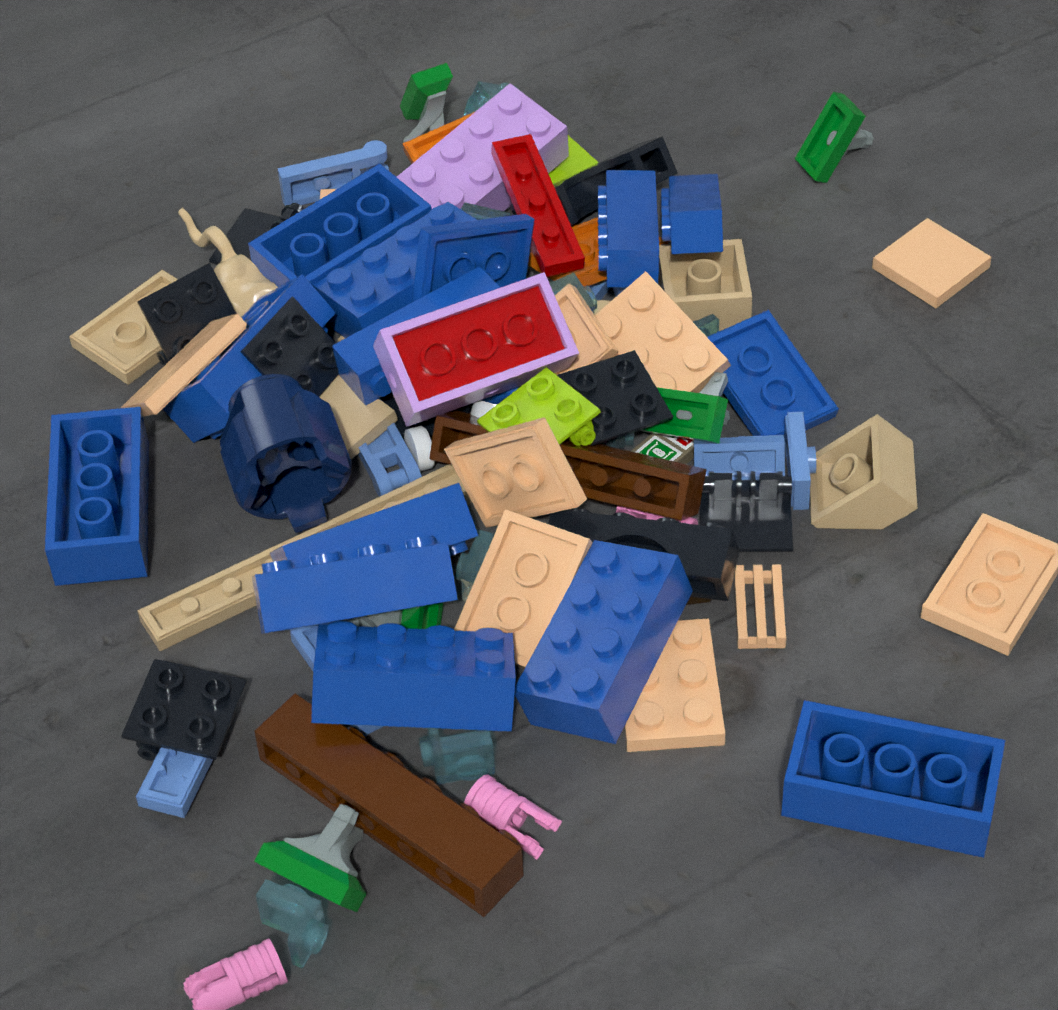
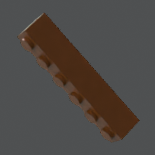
M454 411L436 415L429 459L452 465L444 450L455 441L488 433V431L477 423L479 417L473 416L470 413ZM569 437L559 444L586 498L681 521L699 513L707 469L602 444L577 446L570 441Z
M296 693L254 731L261 761L335 812L340 804H345L355 809L359 813L355 826L362 829L363 833L481 916L485 917L524 876L522 847L510 833L504 830L497 831L483 822L473 808L463 803L458 805L445 796L432 780L425 777L420 779L407 770L395 755L390 752L382 753L370 745L363 734L353 727L346 728L341 724L311 723L312 704Z

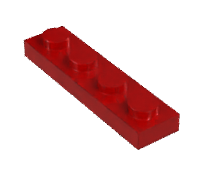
M528 134L492 142V157L517 215L527 214L534 218L531 249L541 272H545L546 277L584 269L585 256L532 135Z

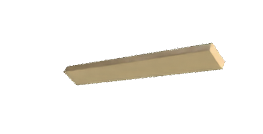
M448 464L328 522L320 524L137 610L140 622L159 651H162L256 606L252 576L262 574L261 564L273 562L270 552L283 545L456 483H460L467 505L472 503L453 465Z

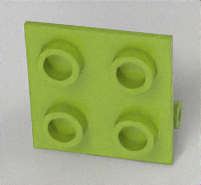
M546 367L480 417L477 423L486 431L492 432L545 417L559 444L569 437L574 445L588 446L594 441L596 436L591 420L601 411Z

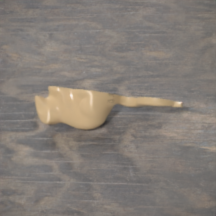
M181 208L178 211L186 223L189 236L196 245L207 247L213 243L221 252L222 261L215 267L214 272L236 314L238 313L242 317L260 297L278 288L273 282L262 275L251 260L242 254L237 255L234 252L228 238L218 227L210 226L202 234L196 228L190 214L186 210Z

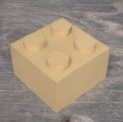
M742 239L723 240V252L672 254L671 244L659 245L658 285L706 337L751 318L752 292Z

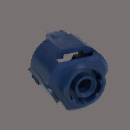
M268 374L247 381L230 398L228 404L229 418L220 440V453L236 501L246 512L260 518L284 519L288 517L295 533L328 522L324 504L331 501L341 492L349 480L352 469L349 453L330 404L316 394L302 389L297 380L287 375Z

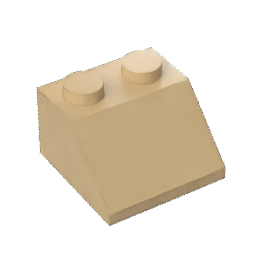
M878 414L816 452V473L810 474L811 524L816 528L884 529L918 509L913 441Z

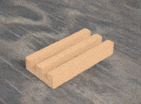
M781 564L772 565L771 571H763L762 565H753V571H744V565H736L734 588L738 649L786 648ZM745 584L754 585L757 637H748ZM764 584L772 585L775 636L767 637Z

